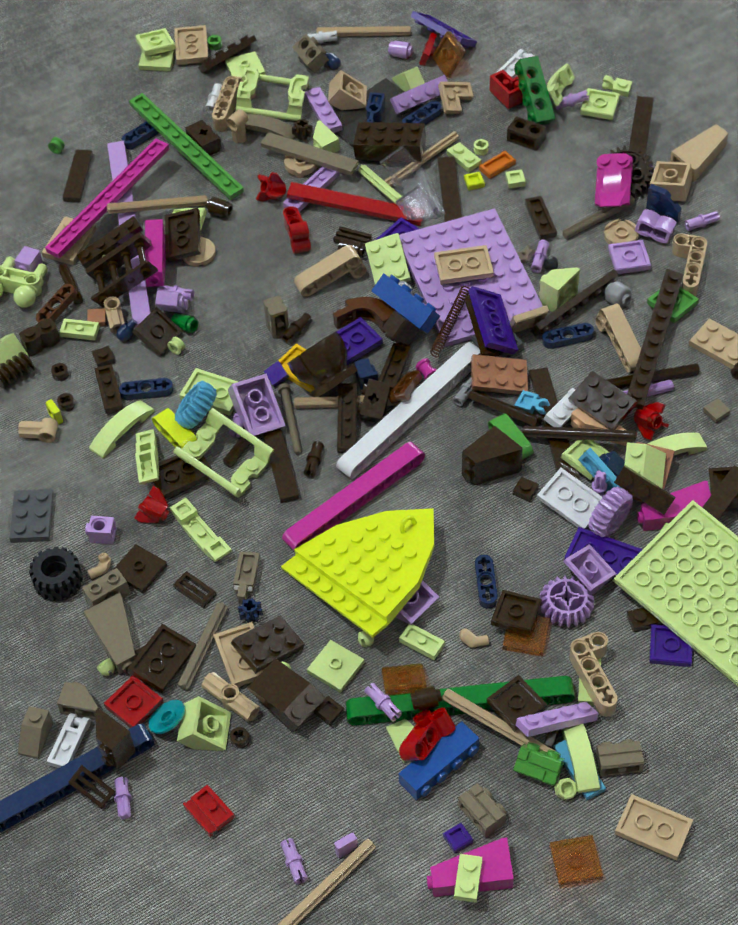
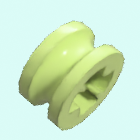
M484 139L476 140L474 142V153L479 156L486 155L489 151L488 142Z
M173 337L167 343L169 350L176 355H179L186 348L184 342L178 337Z

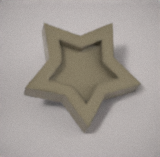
M528 245L518 253L521 263L530 262L532 255L536 252Z

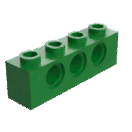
M539 57L521 58L515 64L514 71L518 76L519 89L523 94V104L528 112L527 119L540 125H548L556 118Z

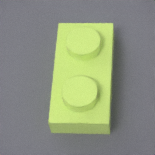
M460 142L447 149V155L455 157V162L468 173L481 165V159Z
M64 319L59 333L60 337L95 341L100 326L99 322Z
M408 624L399 637L400 643L432 660L436 659L445 646L444 640L413 624Z
M460 854L454 900L477 903L482 857Z

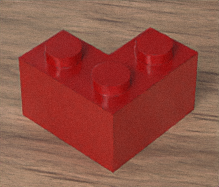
M504 70L490 75L489 91L508 109L523 102V94L519 89L518 76L512 78Z

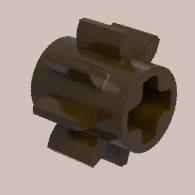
M300 119L294 122L292 134H296V139L305 140L311 137L313 126L309 125V121Z

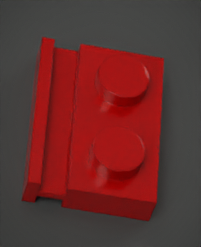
M208 784L190 797L191 799L188 802L183 803L186 811L210 837L215 831H219L235 818L234 813Z

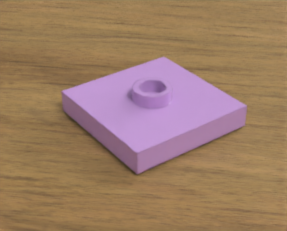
M643 240L608 244L613 267L618 274L651 270V263Z

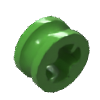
M218 35L209 36L207 39L208 48L210 50H219L222 47L221 37Z
M53 137L48 144L50 151L55 154H60L65 147L63 140L58 137Z

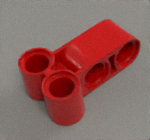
M286 207L283 210L284 224L290 238L293 253L311 250L307 222L302 220L296 207Z
M439 708L432 713L430 710H423L414 717L413 721L416 725L399 747L401 759L403 761L424 760L441 737L447 736L455 730L456 725L445 708Z

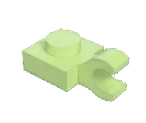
M604 76L603 89H611L613 93H619L621 96L628 97L632 81L616 78L614 81L612 77Z

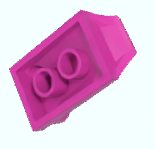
M624 153L603 154L599 156L596 161L595 206L619 207L630 205L633 157Z

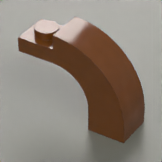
M356 297L345 301L344 308L333 313L334 326L339 329L361 317L363 320L375 323L384 333L385 331L382 330V327L396 310L378 298Z

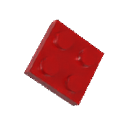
M132 675L104 702V706L131 728L137 724H142L163 703V698Z

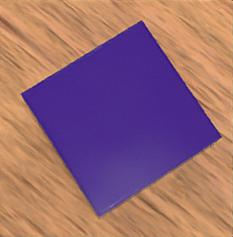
M279 361L263 371L265 374L267 373L268 379L274 387L289 377Z
M462 823L443 833V838L454 853L473 843V838Z

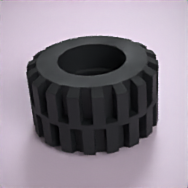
M49 547L46 548L45 552L40 551L38 553L39 556H35L29 566V574L37 594L41 595L45 600L49 598L50 601L55 599L62 601L64 597L66 599L70 598V594H75L77 592L76 588H80L83 581L77 556L71 550L67 551V548L64 547L61 549L59 547L50 549ZM55 571H64L57 577H48Z

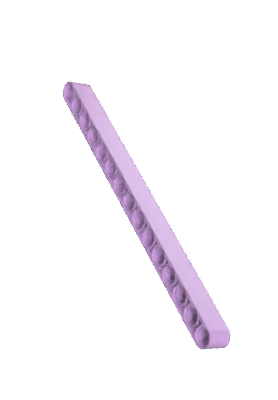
M124 141L107 143L112 180L128 166ZM132 187L116 203L134 201ZM135 212L117 213L119 226L133 216L136 218ZM138 255L131 259L132 268L140 264ZM146 280L129 290L132 319L137 321L134 329L151 313Z

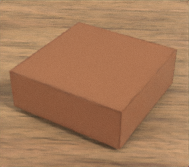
M105 308L88 309L87 321L99 322V326H106Z

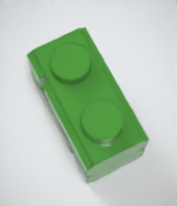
M528 742V744L521 746L513 771L555 786L559 780L565 758L560 757L561 754L557 751L548 750L546 752L541 750L538 744Z

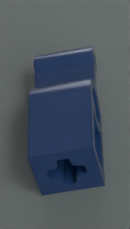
M370 92L366 106L367 122L380 123L385 110V94Z

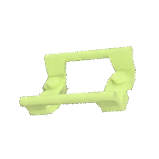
M244 67L242 73V80L244 82H240L238 87L236 111L241 109L246 114L264 115L292 121L301 119L302 105L305 97V91L303 90L309 88V76L296 74L295 77L289 79L261 75L257 68ZM258 81L290 85L288 90L289 106L286 113L252 108L251 95L256 92Z
M211 408L206 423L196 433L197 440L194 442L188 441L182 449L177 446L173 451L186 463L191 464L239 498L250 487L249 479L252 477L258 478L265 470L274 449L214 408ZM223 424L255 445L254 457L246 460L231 477V482L198 461L214 444L215 437Z

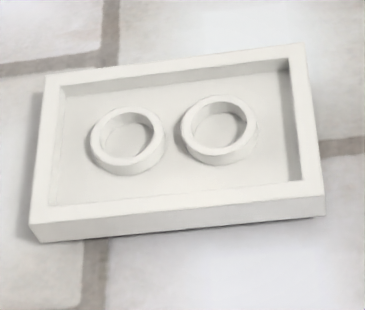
M560 468L537 494V499L577 528L587 529L590 522L589 518L592 516V512L602 499V496Z

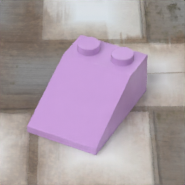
M267 373L231 384L228 392L246 431L257 436L286 426Z

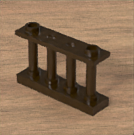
M139 232L85 269L86 274L97 281L99 292L91 297L94 302L104 308V301L108 297L119 298L158 271L154 265L146 260L145 250L152 246L151 240ZM138 255L140 264L132 268L131 259ZM125 265L126 274L119 278L117 269ZM111 274L113 283L105 287L103 278Z

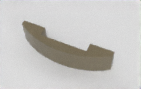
M247 114L246 131L250 129L264 133L270 132L294 140L296 134H292L291 125L272 117Z

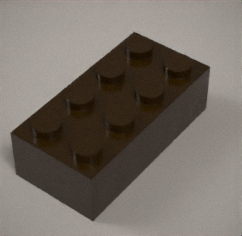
M358 122L353 142L355 160L422 161L426 143L425 123Z

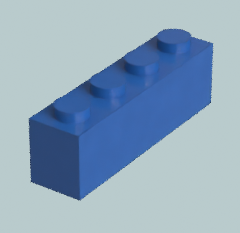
M383 273L371 291L419 329L429 333L440 318V315L435 312L437 308L429 302L426 305L423 302L425 299L417 293L413 295L411 293L412 289L407 285L403 284L401 286L399 284L400 280L391 274L389 277Z
M460 722L451 734L442 737L424 760L413 761L398 773L399 784L415 800H418L421 796L425 797L430 793L434 785L442 783L452 770L459 769L464 760L468 757H473L479 751L480 738L463 722Z

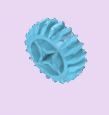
M200 381L194 385L179 404L175 414V421L187 429L197 426L208 411H210L217 396L216 389L205 381Z

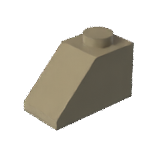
M65 682L57 702L60 714L69 715L73 713L77 717H87L96 720L95 710L98 706L85 685L78 682Z
M29 706L21 725L19 755L39 759L53 724L49 710Z

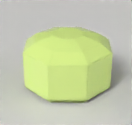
M570 778L560 779L554 786L556 796L562 800L573 798L577 792L576 782Z

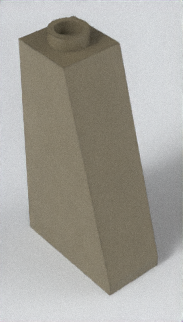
M118 593L85 610L84 614L91 630L114 663L117 672L121 675L127 673L128 667L134 661L136 655L121 594Z

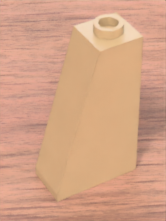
M716 124L672 150L670 162L691 163L692 182H694L727 144L728 133Z

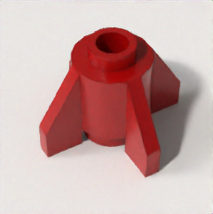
M271 172L269 177L261 174L257 176L261 182V192L256 197L257 201L278 199L285 195L286 185L278 173Z
M656 402L645 405L642 410L637 409L635 411L634 421L644 438L652 440L655 433L654 429L656 430L660 426L668 428L669 424L663 422V418L660 415L664 411L665 404Z
M153 486L148 494L150 496H147L138 506L141 510H138L134 519L139 522L159 523L161 520L165 521L170 513L168 511L169 506L161 490Z

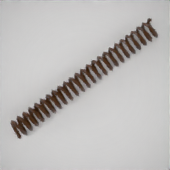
M467 286L460 288L453 306L430 350L431 355L436 358L441 354L459 313H461L465 303L463 297L466 298L469 295L467 289H462L464 287L470 289Z

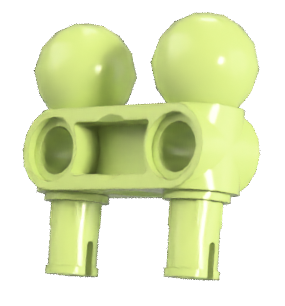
M8 256L4 263L0 265V297L3 295V291L13 293V299L18 306L22 308L30 307L34 304L36 297L42 293L43 277L48 271L47 266L40 263L34 272L13 268L15 266V259Z

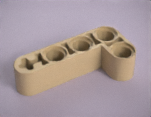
M229 76L223 82L212 112L213 128L218 132H223L228 128L226 119L233 114L236 107L238 87L240 82H244L242 77ZM256 92L251 95V99L255 98Z
M680 233L674 236L672 253L677 257L687 258L682 288L696 297L706 254L707 240L701 236Z
M346 245L297 275L294 283L300 294L307 297L349 271L354 278H360L365 275L367 269L354 247Z
M616 303L600 309L595 318L597 328L600 332L607 331L625 370L628 373L634 371L641 347L620 305Z
M595 632L576 639L571 643L569 659L599 714L609 717L616 711L618 698L597 660L605 656L608 638L602 632Z

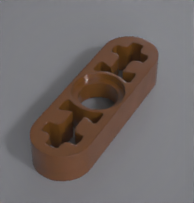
M72 284L63 285L36 314V321L39 323L45 320L43 318H51L54 322L77 297V291ZM60 303L58 308L53 309L54 304Z

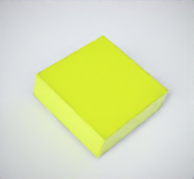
M480 172L464 175L468 191L485 187V182Z
M53 400L46 401L45 404L50 417L55 419L58 425L63 423L61 412Z

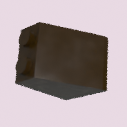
M494 426L462 451V476L465 480L472 482L476 486L519 473L522 470L523 447Z

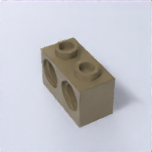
M305 34L292 47L304 63L316 73L329 59L325 55L327 52L321 45L318 47L319 42L313 36L310 38Z

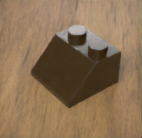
M97 708L95 710L96 739L99 745L98 750L102 755L101 759L109 767L113 765L116 769H119L136 752L130 731L100 708Z

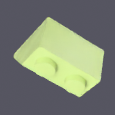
M553 269L546 275H543L539 282V299L542 305H547L549 311L554 312L578 294L580 269Z
M627 442L624 466H628L663 488L666 453L647 444Z
M199 696L184 703L185 714L180 721L177 742L197 750H226L231 712Z

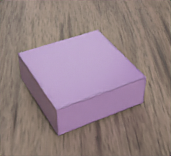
M350 833L334 843L335 853L339 859L358 848L357 837L354 833Z

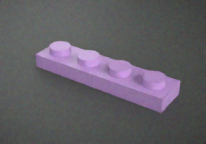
M445 75L389 99L395 113L399 114L440 96L438 84L440 82H448Z
M317 87L305 91V97L318 120L325 124L333 133L343 130L340 120L321 88Z
M321 167L304 185L325 189L340 174L337 171ZM287 198L283 202V207L293 206L300 212L309 203Z
M581 702L517 718L516 726L527 737L596 721L598 712L587 702Z

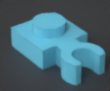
M523 390L514 406L531 414L534 410H537L540 414H545L546 412L542 406H550V403L547 399L540 398L538 394Z

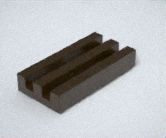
M339 226V231L336 232V236L333 238L334 243L339 244L340 240L347 238L362 242L363 246H365L364 243L371 242L372 234Z
M187 571L173 584L177 591L202 608L206 606L207 602L211 601L212 597L217 595L215 590ZM185 579H188L189 581H191L193 584H195L196 586H198L199 588H201L203 591H205V592L208 593V594L205 595V594L202 593L200 590H198L195 586H193V585H191L190 583H188L187 581H185Z
M83 765L79 767L68 781L70 785L101 809L116 792ZM83 771L109 792L107 796L80 775ZM76 779L80 780L99 795L103 801H98L74 781Z

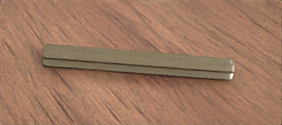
M630 196V205L605 207L565 228L562 231V235L565 239L571 238L633 205L634 197Z
M224 603L216 604L178 682V686L183 690L190 688L214 638L213 634H216L228 609Z

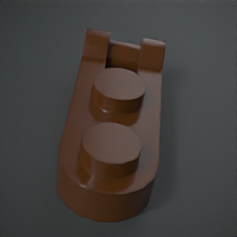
M419 370L411 371L401 378L389 393L390 403H398L399 400H410V394L422 380Z

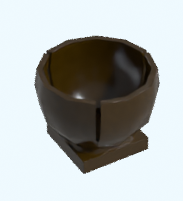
M336 331L287 363L291 372L299 381L314 386L315 390L311 392L314 397H318L331 390L358 371L354 365H347V348L342 337Z

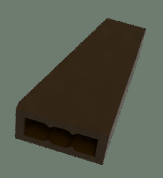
M637 96L629 148L633 146L634 151L639 148V153L645 151L646 156L654 97Z

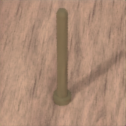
M284 383L278 386V393L283 398L294 453L298 455L302 450L289 396L291 387L289 384Z

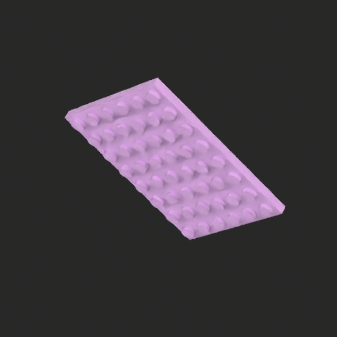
M495 208L399 235L407 265L421 296L425 299L424 303L426 305L428 302L437 308L435 312L440 315V318L435 323L438 333L462 286L469 288L474 286L501 294L509 322L515 315L543 307ZM487 245L494 277L440 284L434 252ZM466 302L444 347L471 340L472 336L475 335Z

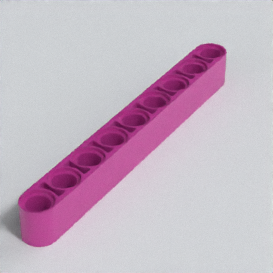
M412 442L404 444L284 532L282 540L294 551L295 548L338 525L420 465L425 458V453Z

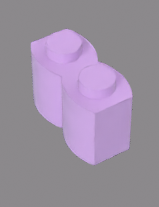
M645 209L637 221L635 231L642 236L652 237L660 243H668L677 222L670 217L660 216L652 210Z
M157 291L155 304L161 311L184 313L188 309V300L180 292Z

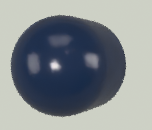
M327 52L325 55L329 60L326 64L332 69L339 68L341 65L340 58L333 53Z
M131 319L129 323L122 324L117 330V338L120 341L129 340L134 334L132 331L137 321Z

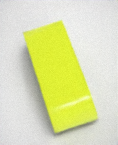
M169 408L152 417L154 426L175 448L178 446L182 449L188 441L194 442L197 440L195 434L190 429L182 427L175 421V414Z

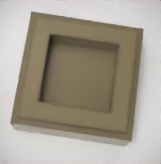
M718 398L703 408V412L715 423L728 416L731 411Z

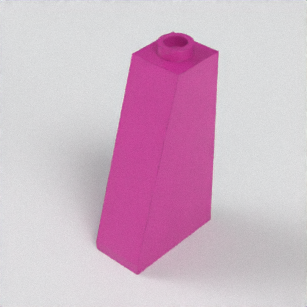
M163 219L145 220V236L152 243V246L145 250L146 260L158 269L156 273L145 279L146 286H164L166 257Z
M703 481L670 493L676 498L665 515L648 504L642 503L640 512H637L638 523L642 524L643 531L662 529L666 522L670 523L692 500L703 507L711 496L708 481Z
M507 837L464 853L465 855L482 857L478 892L513 888L514 878ZM460 855L430 867V875L426 876L427 887L432 889L433 897L454 895Z

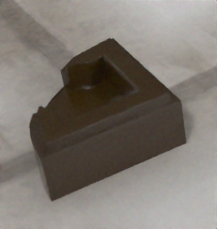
M560 729L548 732L544 742L545 745L550 747L555 745Z

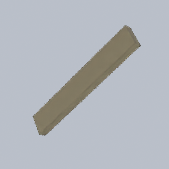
M270 132L267 133L261 142V147L350 176H352L359 165L358 160Z

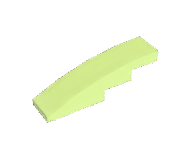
M154 429L136 433L135 456L139 484L159 480V460L156 433Z

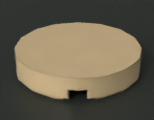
M617 219L606 225L604 239L608 244L637 241L639 234L635 231L636 225L633 222Z
M200 237L201 254L182 258L183 261L194 267L209 264L216 255L215 245L211 240Z

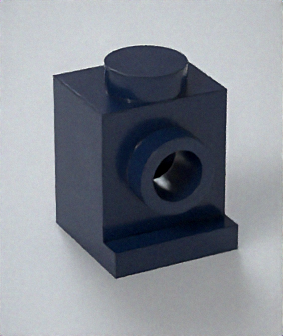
M369 358L354 362V366L358 370L355 372L361 390L364 384H368L369 379L378 381V373L375 370V366L370 364Z

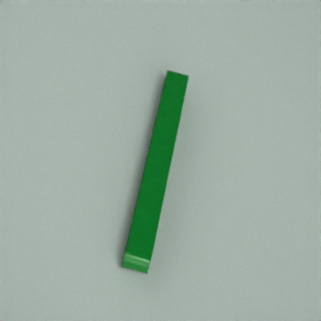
M570 676L524 680L547 705L570 703L575 700L573 682ZM508 682L440 689L441 697H443L445 691L450 689L489 712L495 710L486 702L487 698ZM413 692L387 694L391 702L402 712L399 718L395 716L396 721L404 719L413 720L421 712L419 709L414 710L410 695ZM369 696L351 698L345 703L347 722L350 725L357 726L392 721L382 710L376 707V703ZM443 699L439 702L438 707L425 709L430 710L432 713L439 708H445L449 716L466 714Z

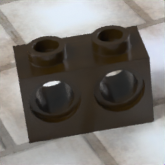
M517 116L507 128V141L534 151H538L546 139V126Z

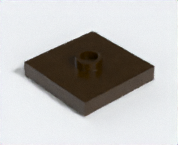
M156 307L132 332L156 355L160 356L168 348L167 343L173 337H179L183 331Z
M135 544L114 569L117 568L129 586L144 593L167 567V562Z
M502 590L491 619V625L530 635L541 607L542 599Z
M519 675L489 696L486 701L514 732L519 729L516 726L517 718L540 713L547 707L543 699Z

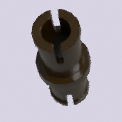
M304 313L297 321H293L290 327L281 334L282 340L289 343L296 335H300L303 329L312 322L311 316L308 313Z
M317 441L312 443L311 451L307 455V464L303 472L307 477H310L311 472V477H315L317 467L322 461L321 454L324 444L318 441L317 447Z

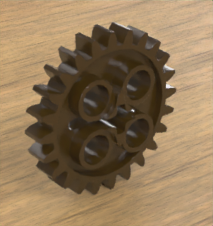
M624 145L623 150L617 147V152L610 150V154L624 153L633 157L635 163H633L631 194L635 198L636 192L641 195V189L647 190V185H650V179H652L654 167H652L653 161H650V156H645V151L639 153V148L634 151L633 146H630L628 150Z

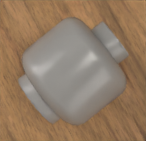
M615 281L606 287L605 298L612 305L617 303L622 308L631 302V289L623 283Z

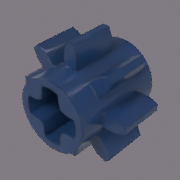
M253 598L243 599L242 606L237 607L238 613H240V620L245 619L247 623L258 622L259 616H263L261 602L256 603Z

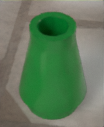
M175 313L171 318L178 327L187 333H194L198 329L199 322L194 316Z

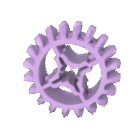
M618 486L607 491L606 495H603L597 506H595L592 516L589 518V529L601 537H609L612 533H615L630 512L633 503L632 495Z
M566 575L563 579L556 577L555 582L550 580L548 585H544L543 591L540 593V599H542L541 612L545 614L546 620L551 619L552 624L559 622L560 627L566 624L569 628L570 624L573 623L577 627L579 622L584 624L586 618L591 616V612L594 609V596H592L593 593L580 580L575 581L574 576L571 579H567Z

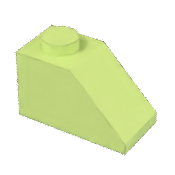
M418 66L392 77V80L404 92L425 83Z
M320 120L317 121L313 135V146L333 153L340 151L339 138Z

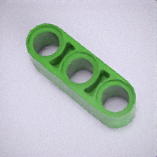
M502 414L488 421L489 430L496 426L523 447L522 460L533 455L534 452L530 442L507 414Z

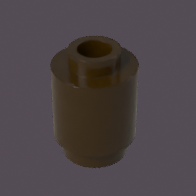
M212 197L207 201L206 209H208L210 214L225 218L231 215L233 205L227 200Z
M350 239L340 240L338 250L346 245H352L359 257H363L365 246H363L362 242Z
M435 686L417 689L415 692L410 693L414 710L419 709L421 711L438 707L439 702L442 701L440 689H435Z

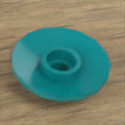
M170 700L158 707L149 720L148 727L151 732L163 734L177 726L185 714L183 702Z

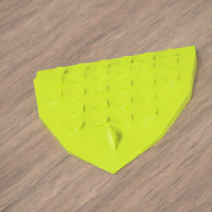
M434 508L384 511L338 524L295 548L296 555L284 563L281 569L373 638L392 622L420 588L435 547Z

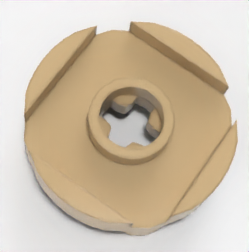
M285 155V169L297 178H303L305 175L312 173L318 168V165L306 161L302 162L303 160Z

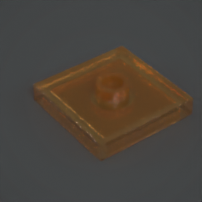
M447 31L432 58L445 76L451 78L466 50L453 33Z
M537 616L530 635L506 629L502 650L543 656L550 618Z
M421 663L381 668L384 691L387 695L413 693L417 689L427 687L423 664Z
M593 835L549 842L559 886L603 879Z

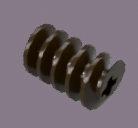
M19 352L18 356L12 357V360H6V364H0V387L2 389H5L4 382L11 385V378L16 382V375L23 378V371L27 374H30L29 368L35 371L32 361L24 352Z

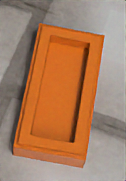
M503 151L479 165V170L491 179L515 165L516 159L506 151Z

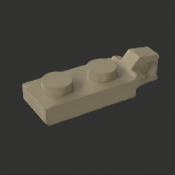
M241 551L239 553L233 583L234 592H238V603H243L242 600H247L248 593L253 592L260 553Z

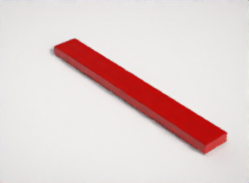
M291 182L287 192V198L393 221L403 218L417 226H421L425 210L294 182Z

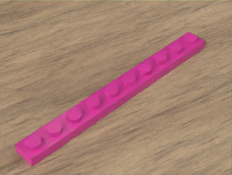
M155 139L45 247L46 252L60 259L107 212V204L116 203L170 150L169 144Z

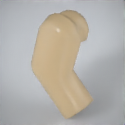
M101 553L98 556L100 560L98 566L87 571L91 580L108 572L111 558L107 553Z
M466 628L459 632L460 640L470 648L489 645L487 635L477 637Z

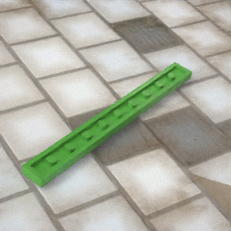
M141 93L129 100L130 106L230 200L244 192V187L148 97Z

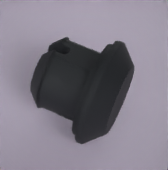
M555 256L544 261L545 269H558V260Z

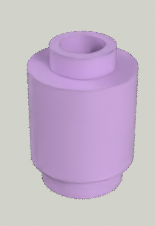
M391 41L388 53L392 57L408 59L409 56H412L413 46L409 42Z

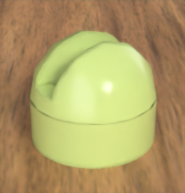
M360 631L358 633L359 644L363 647L371 646L374 643V637L372 638L366 632Z
M110 658L104 660L96 667L103 676H110L108 671L113 673L115 670L114 663Z

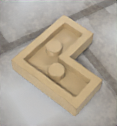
M440 82L438 84L445 114H460L462 111L460 100H471L473 98L470 82Z

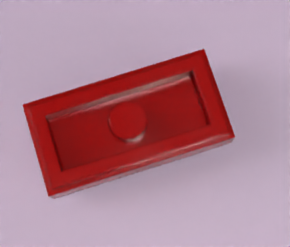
M433 32L426 42L419 64L425 66L429 56L433 55L436 48L433 45L437 34Z

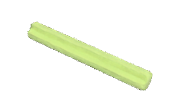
M366 165L359 166L358 172L393 203L401 204L403 197Z

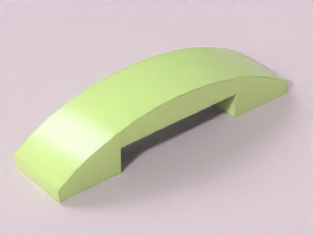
M569 63L562 66L547 83V90L555 106L560 105L563 99L561 94L565 86L572 84L575 78Z
M141 400L128 405L107 422L94 438L89 449L101 458H105L116 447L115 442L138 421L143 423L154 412V409Z
M700 433L674 434L648 443L675 450L674 455L687 451L691 455L707 450V446Z
M187 498L170 507L171 512L185 532L213 561L216 562L232 552V549L220 536L217 537L201 519L197 509Z
M584 724L561 729L572 762L578 793L600 790L596 765Z

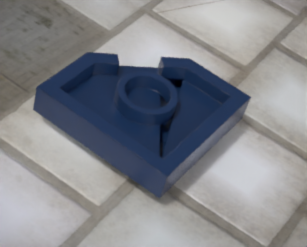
M651 184L648 188L646 209L652 210L660 216L674 219L677 225L680 221L682 208L678 203L675 204L670 198L671 194L667 189Z

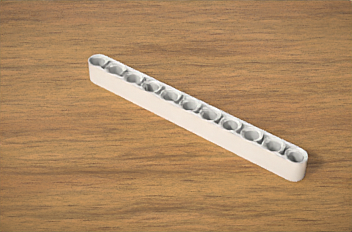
M467 342L410 394V400L402 401L342 455L336 464V468L351 479L357 477L471 372V357L473 354L481 355L479 348L471 342Z

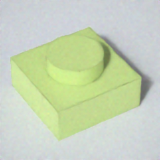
M522 169L505 172L509 189L526 185Z

